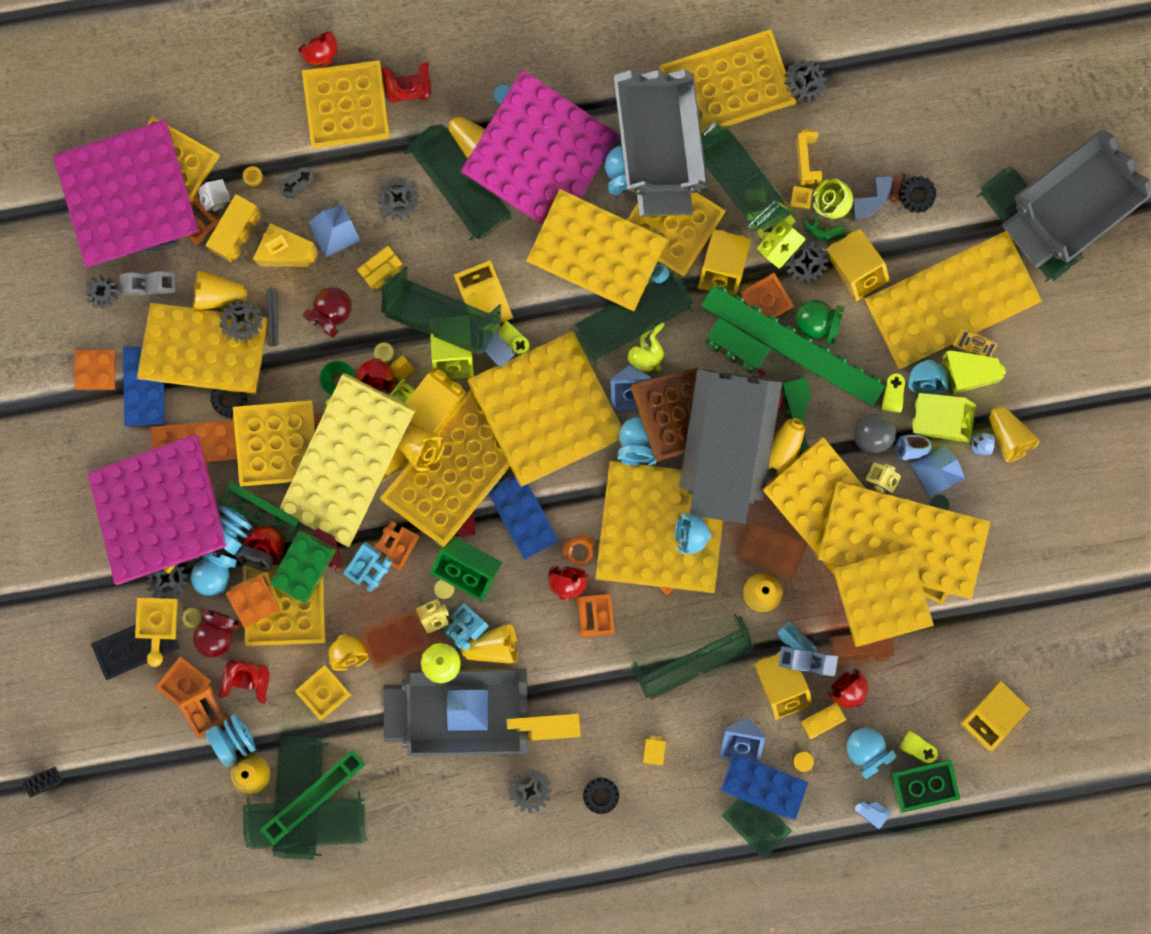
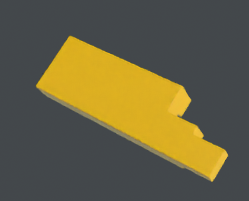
M579 714L506 719L507 729H517L518 732L529 731V741L581 737Z

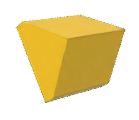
M403 355L390 365L399 382L415 371Z

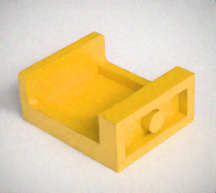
M813 129L802 130L801 133H798L796 139L800 187L818 186L822 180V171H810L807 144L816 143L818 138V132H813Z

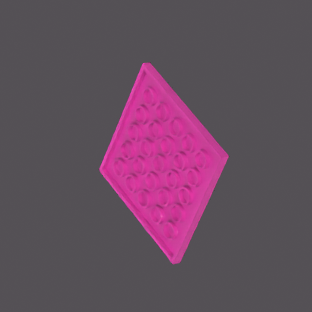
M521 70L460 172L543 226L559 189L581 199L619 134L524 70Z
M166 120L53 155L85 267H91L200 232Z
M197 434L87 473L114 584L119 585L227 547L202 446Z

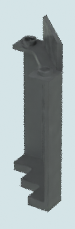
M683 69L670 74L655 70L640 75L630 70L614 75L627 190L637 194L639 215H693L691 193L700 192L702 188L708 187L694 74Z
M1101 129L1017 194L1015 200L1018 213L1003 223L1002 226L1036 269L1053 256L1068 263L1151 197V180L1136 172L1133 158L1119 151L1116 137Z
M697 370L679 488L686 489L688 494H693L690 508L691 515L746 524L749 503L754 504L755 500L763 501L764 492L762 488L766 486L782 382L740 374H726L713 370Z
M527 668L461 669L453 680L442 684L432 682L426 678L422 670H406V679H402V685H384V742H403V748H407L408 756L528 754V731L518 732L517 729H507L506 719L528 718ZM448 690H488V730L448 731Z

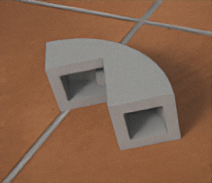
M157 271L149 274L129 272L120 274V294L160 295L175 293V273Z

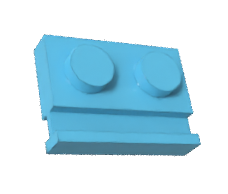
M790 620L778 632L780 639L792 648L810 651L818 649Z

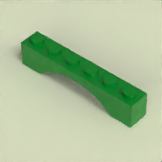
M806 377L783 383L781 389L783 401L786 400L787 408H785L787 420L797 418L803 422V425L806 408L811 398ZM805 432L799 456L809 448Z
M352 749L311 787L260 829L261 833L274 846L364 768L366 764Z

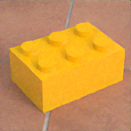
M235 194L206 243V247L210 252L230 263L233 259L236 260L241 253V245L243 242L246 243L251 236V228L253 225L257 226L261 219V212L258 207Z

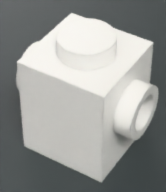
M223 179L206 182L198 189L200 202L204 206L205 211H221L231 201Z

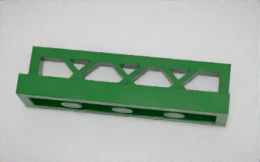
M230 481L226 487L228 490L220 503L228 508H232L240 515L260 526L272 527L276 525L279 532V524L289 523L293 526L288 536L282 533L281 535L284 540L290 542L300 525V520ZM232 492L239 495L240 504L231 505L226 502ZM255 504L258 513L253 515L247 514L244 505ZM266 513L273 514L275 523L264 524L261 515ZM277 517L282 519L283 521L278 522Z

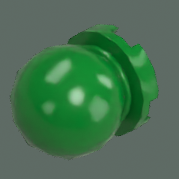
M821 300L805 302L796 314L798 330L803 335L812 339L828 338L826 343L834 345L836 339L832 337L836 338L843 315L839 312L843 313L845 307L837 305L836 310H832L827 303Z

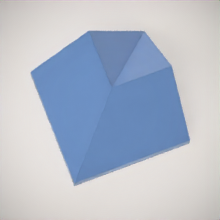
M343 205L324 210L308 222L325 258L361 241Z
M631 365L613 376L610 380L613 410H638L630 386L651 380V377Z
M945 444L911 463L912 468L930 498L965 479L958 459Z
M448 690V731L488 730V690Z
M747 717L725 729L719 758L731 760L732 754L736 753L760 762L766 735Z

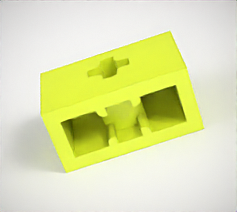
M782 219L756 249L780 269L806 239Z

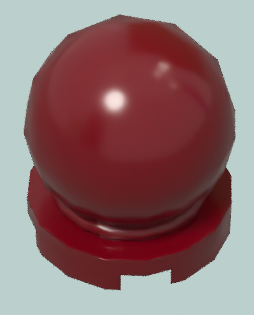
M325 288L316 295L313 301V309H306L303 317L314 326L317 324L321 325L324 329L323 332L334 338L339 332L336 329V325L344 323L350 316L352 301L348 294L340 288Z
M204 608L201 616L205 617V621L200 623L194 631V646L205 657H221L228 652L232 645L233 635L231 631L233 629L238 630L241 622L238 620L234 622V620L229 619V616Z

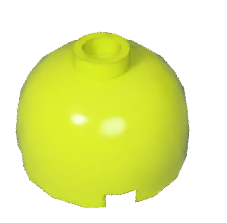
M836 178L824 180L814 192V197L816 198L813 207L817 213L826 218L837 219L843 217L852 207L853 194L847 184Z
M433 644L422 655V671L426 678L432 682L440 684L449 682L460 671V656L456 649L449 644Z

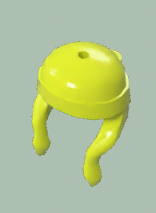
M665 323L657 325L650 335L651 348L646 343L645 337L652 331L655 326L654 324L648 326L641 335L640 347L634 346L630 349L628 361L634 368L643 373H648L652 370L656 373L660 372L662 369L660 363L663 360L664 351L655 336L664 327Z

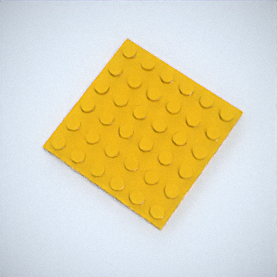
M574 331L509 360L501 368L499 366L493 367L467 380L520 487L620 441L619 433L622 426Z
M610 461L595 579L714 594L723 520L701 517L711 531L710 540L707 541L706 546L698 553L681 554L677 550V546H680L679 541H675V527L677 520L682 519L681 514H690L693 495L686 493V489L679 488L682 470L640 464L634 466Z

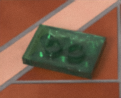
M737 799L721 815L763 859L792 832L776 813L741 799Z

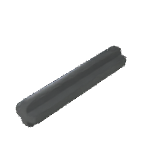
M268 288L266 290L267 345L276 347L278 346V293L276 288Z

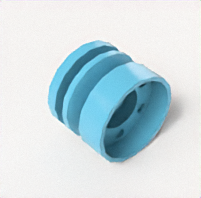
M219 504L217 508L224 513L220 517L227 547H224V549L236 555L242 546L236 539L237 536L240 535L246 538L248 535L241 531L243 527L249 531H252L254 527L251 526L245 517L232 508Z
M236 714L230 716L233 726L227 719L224 720L226 730L223 731L218 725H215L205 731L208 741L225 767H229L238 761L236 751L239 750L243 756L248 755L245 746L250 752L256 750L251 732Z

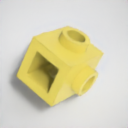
M873 462L865 480L874 485L873 489L877 492L884 494L886 491L893 494L901 475L896 473V468L891 465L885 464L883 466Z
M438 599L416 608L427 634L449 625L446 618L449 616V612L445 604L441 606Z

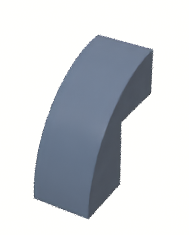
M892 176L875 178V197L853 199V221L866 219L882 207L891 189Z
M485 315L471 327L477 342L500 368L515 355L514 348L500 336L499 328Z
M782 646L778 666L791 670L810 671L821 675L835 676L838 656Z

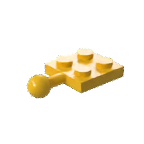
M137 598L135 638L152 639L151 652L147 655V662L152 667L159 666L163 661V656L159 652L160 639L176 640L178 599Z

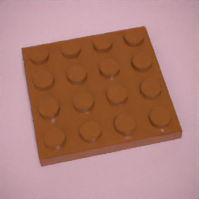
M698 367L630 386L656 462L685 453Z

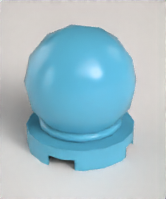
M617 146L608 153L605 160V170L608 177L612 180L608 183L610 194L621 195L623 190H627L622 146Z
M641 417L627 420L619 433L622 448L618 450L617 459H622L621 463L626 465L638 466V464L648 462L649 466L656 464Z
M214 551L202 555V560L195 564L191 572L190 579L193 588L203 596H217L221 594L229 585L230 573L228 569L230 567L235 568L237 560L221 555L220 558L216 557L218 553Z
M865 727L855 730L847 740L848 756L853 763L863 767V771L860 774L865 779L878 772L877 767L880 764L887 765L897 757L893 749L889 752L886 750V742L883 736L874 729Z

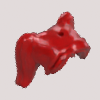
M423 62L419 66L417 75L394 78L390 68H381L384 74L386 97L390 103L395 104L400 101L415 99L427 100L430 97L429 62Z
M228 661L224 668L222 686L218 697H227L233 686L247 690L256 689L257 700L262 704H266V693L270 677L268 667L266 665H256L252 662Z

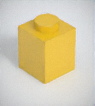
M650 735V739H646L643 763L663 765L666 741H662V737Z

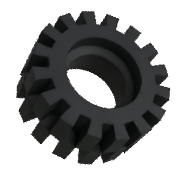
M913 176V178H909L904 183L900 191L901 204H904L906 210L909 209L910 212L918 214L920 212L924 213L932 207L937 196V190L934 188V183L929 181L930 179H925L923 176ZM922 188L926 193L925 199L921 202L914 201L911 198L912 189Z
M214 389L210 394V402L213 409L220 415L226 417L233 416V407L246 406V393L231 391L236 395V402L232 406H225L222 404L221 397L227 391Z
M52 767L23 782V785L31 798L62 782V779L56 767Z
M596 778L586 785L583 792V800L586 807L592 812L606 814L617 806L619 791L611 780ZM598 788H604L609 793V799L604 804L597 803L593 798L594 791Z

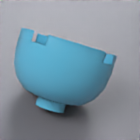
M925 360L915 365L910 372L909 389L914 393L917 390L923 391L922 394L942 395L943 390H948V373L942 365L934 360Z
M681 514L682 519L677 520L675 527V541H679L680 546H677V550L681 554L698 553L706 546L707 541L710 540L711 531L701 517Z

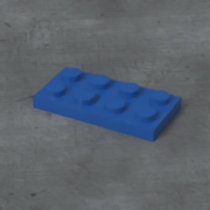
M142 346L123 347L124 426L165 425L164 382L138 379L137 374Z
M515 475L496 484L488 493L524 560L559 542L529 484L520 487Z
M733 753L720 791L794 821L797 818L808 782Z

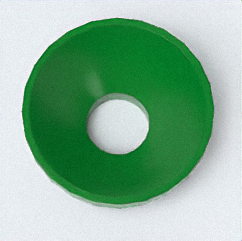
M339 360L331 361L320 371V386L327 394L332 396L337 387L332 382L333 377L336 374L342 375L345 373L355 378V373L346 362Z

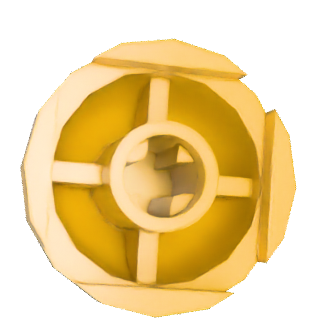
M343 634L338 636L337 640L330 646L328 659L333 670L344 671L349 670L348 665L354 663L355 667L362 665L369 659L366 645L360 638Z

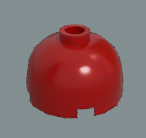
M331 30L312 38L307 46L302 44L297 50L308 64H321L324 67L333 62L331 58L337 53L338 43Z
M373 358L366 361L357 370L355 379L377 390H387L386 393H388L395 387L394 371L389 364L381 359Z
M259 526L248 534L244 546L270 554L274 559L272 564L274 565L281 559L284 553L285 541L276 528Z
M559 566L551 567L548 571V585L550 590L559 596V599L569 601L571 598L583 593L588 582V574L585 575L586 571L570 566H565L566 570H559Z
M852 669L854 671L852 674L844 673L832 684L831 688L833 691L831 693L828 691V696L838 706L843 708L859 707L866 701L865 697L869 689L868 682L859 669Z

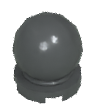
M871 414L864 417L858 423L854 431V440L862 452L868 455H879L892 446L896 430L888 417L882 414Z

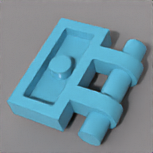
M365 541L343 574L358 585L363 580L368 583L366 590L372 592L375 587L377 588L380 585L383 575L387 574L390 570L389 566L392 560L386 557L383 562L379 561L378 558L381 552ZM372 567L377 570L374 575L369 573Z
M463 603L450 616L453 622L442 627V630L449 639L454 640L456 646L468 650L470 644L467 640L470 637L476 640L489 626ZM462 628L463 631L458 634V630Z

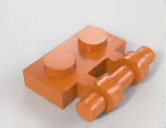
M390 520L387 527H384L382 530L383 535L379 542L375 543L374 548L381 553H385L386 557L392 560L390 566L401 571L420 536L404 527L401 528L399 533H396L394 529L397 524ZM391 536L395 540L391 548L388 549L385 546Z

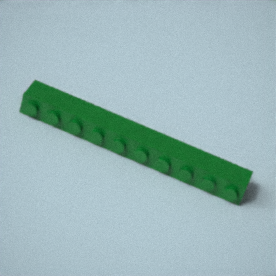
M718 284L717 287L713 285L700 306L701 308L718 318L720 317L868 406H874L885 387L881 384L883 380L874 375L871 377L864 374L865 370L857 365L854 367L847 364L848 360L840 355H837V357L831 355V350L827 347L814 345V340L810 337L797 335V330L793 327L780 325V320L770 314L768 317L761 314L763 310L752 304L749 307L744 304L745 300L735 294L732 297L727 294L728 290Z

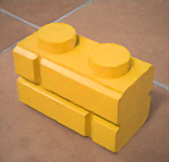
M387 245L357 268V271L371 290L374 288L378 290L386 284L385 280L390 276L394 278L402 272L403 264Z
M833 703L800 721L808 738L812 739L844 722L846 719L838 704Z

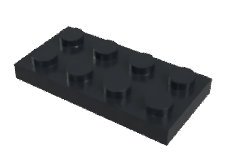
M136 624L91 643L106 681L148 663L147 655L151 652L152 639L135 638ZM160 639L159 652L162 656L181 649L177 639Z

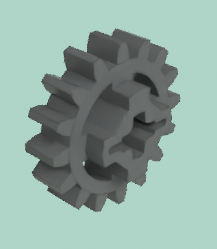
M803 59L801 62L797 60L788 68V71L784 74L788 79L784 81V84L789 85L786 91L793 92L791 94L792 98L796 95L799 102L804 98L805 103H808L810 100L815 101L823 94V90L826 88V85L823 83L827 78L822 77L825 72L818 70L819 64L813 66L812 60L807 64L806 60Z
M395 177L393 183L388 179L387 186L381 185L383 192L377 193L381 197L377 199V203L383 204L379 207L380 211L386 210L384 213L385 217L391 214L392 220L398 216L399 220L402 221L404 215L409 219L410 212L416 213L414 206L419 207V203L416 200L420 199V195L414 194L418 191L417 187L411 188L413 183L410 181L406 184L405 178L399 182L397 177ZM394 187H401L400 189H397V190H393V189H392V188H394ZM409 192L412 196L411 203L407 201V196L409 195ZM386 195L390 198L388 206L385 202ZM394 196H401L403 202H396ZM401 208L405 209V210L399 211V212L396 211L397 209H401Z
M804 241L803 246H800L788 259L789 262L785 263L786 267H790L787 270V274L793 273L792 280L799 278V284L805 280L806 284L809 285L811 279L816 283L817 276L820 278L824 276L821 271L827 270V267L823 264L828 263V259H823L826 252L820 253L821 246L815 248L814 242L808 246L807 242ZM802 251L801 257L793 260L795 255ZM810 251L815 253L817 257L812 256L810 254ZM805 256L807 261L811 262L808 266V269L805 266V264H802V262L805 259ZM819 266V269L811 275L813 267ZM795 269H800L803 272V275L798 273Z
M236 300V305L230 302L229 309L223 308L224 314H220V320L222 321L219 324L220 328H223V335L228 333V340L234 337L235 343H238L239 339L246 343V338L253 340V334L259 335L258 329L263 327L261 323L263 318L262 315H259L260 309H255L254 303L248 306L247 300L243 304ZM251 316L254 317V324L250 321ZM229 319L232 322L231 327L228 326Z
M179 563L175 565L170 574L159 570L145 575L149 577V580L144 582L150 585L147 591H154L153 597L155 598L160 595V599H165V596H167V599H172L173 595L179 598L178 592L184 593L185 590L182 587L183 585H188L184 578L189 576L183 574L186 568H179ZM177 572H178V574H179V583L176 582V577H175V575L177 574ZM164 575L169 576L170 583H164ZM154 576L157 577L158 583L156 586L154 584ZM171 587L174 589L173 591L168 593L163 592L166 588Z
M529 769L528 774L521 771L522 777L515 775L514 777L517 781L510 782V785L514 786L513 789L508 790L509 793L514 795L510 798V801L516 800L514 807L522 806V812L525 808H528L529 813L532 812V808L539 812V806L541 805L545 808L546 804L544 801H550L551 799L547 796V793H552V790L547 789V786L551 783L544 782L546 779L545 775L539 777L540 771H537L535 775L532 774V769ZM525 778H532L528 784L520 783ZM538 781L543 785L544 793L539 791L537 787ZM534 782L533 790L536 792V794H532L528 798V800H526L527 792L525 791V788H529L530 786H532ZM517 790L521 791L524 798L522 802L519 800L517 796ZM534 798L540 799L538 803L529 805L530 800Z

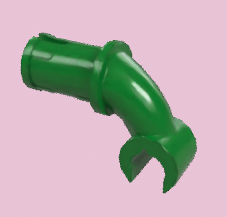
M815 216L812 219L813 225L808 224L807 218L805 219L804 228L826 243L829 240L846 236L843 225L821 229L817 226L818 220Z

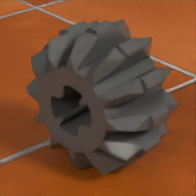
M99 275L98 281L94 277L91 278L94 284H86V287L90 289L85 291V295L90 296L87 301L89 303L93 302V307L95 308L100 304L101 309H105V303L110 307L113 306L110 300H118L113 295L119 293V290L114 288L117 283L115 281L111 282V278L108 276L104 280L103 276ZM101 288L104 290V293H105L104 296H101V295H100V291H99V290H100Z

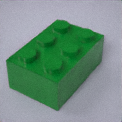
M720 317L706 339L708 349L715 353L720 351L725 354L724 358L731 363L738 362L742 365L741 368L750 374L752 372L757 373L771 349Z
M304 530L299 531L270 585L304 604L309 602L337 549Z
M453 536L445 547H441L430 574L483 602L494 583L502 562Z
M944 760L890 773L900 813L961 799L952 760Z

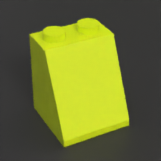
M469 316L430 319L433 369L437 368L443 371L449 379L474 377Z
M947 351L942 356L953 394L998 383L1004 378L1003 374H1006L1004 364L999 362V358L956 351Z
M919 393L915 401L916 416L912 421L913 433L920 436L971 443L976 410L975 403L963 397Z

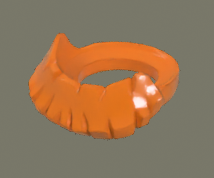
M588 535L575 536V538L569 539L562 547L563 556L575 565H585L592 559L595 543ZM581 543L588 549V557L583 561L574 559L572 555L573 546Z

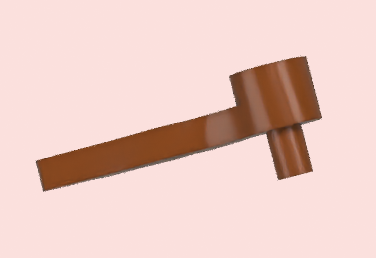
M904 172L899 176H895L891 183L890 190L893 195L890 196V201L894 205L900 203L898 192L902 188V182L906 175Z

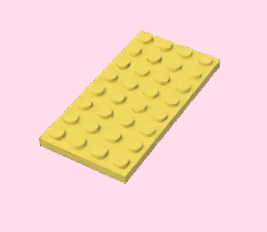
M343 373L279 509L300 520V523L314 530L318 528L335 537L337 542L350 547L416 409Z

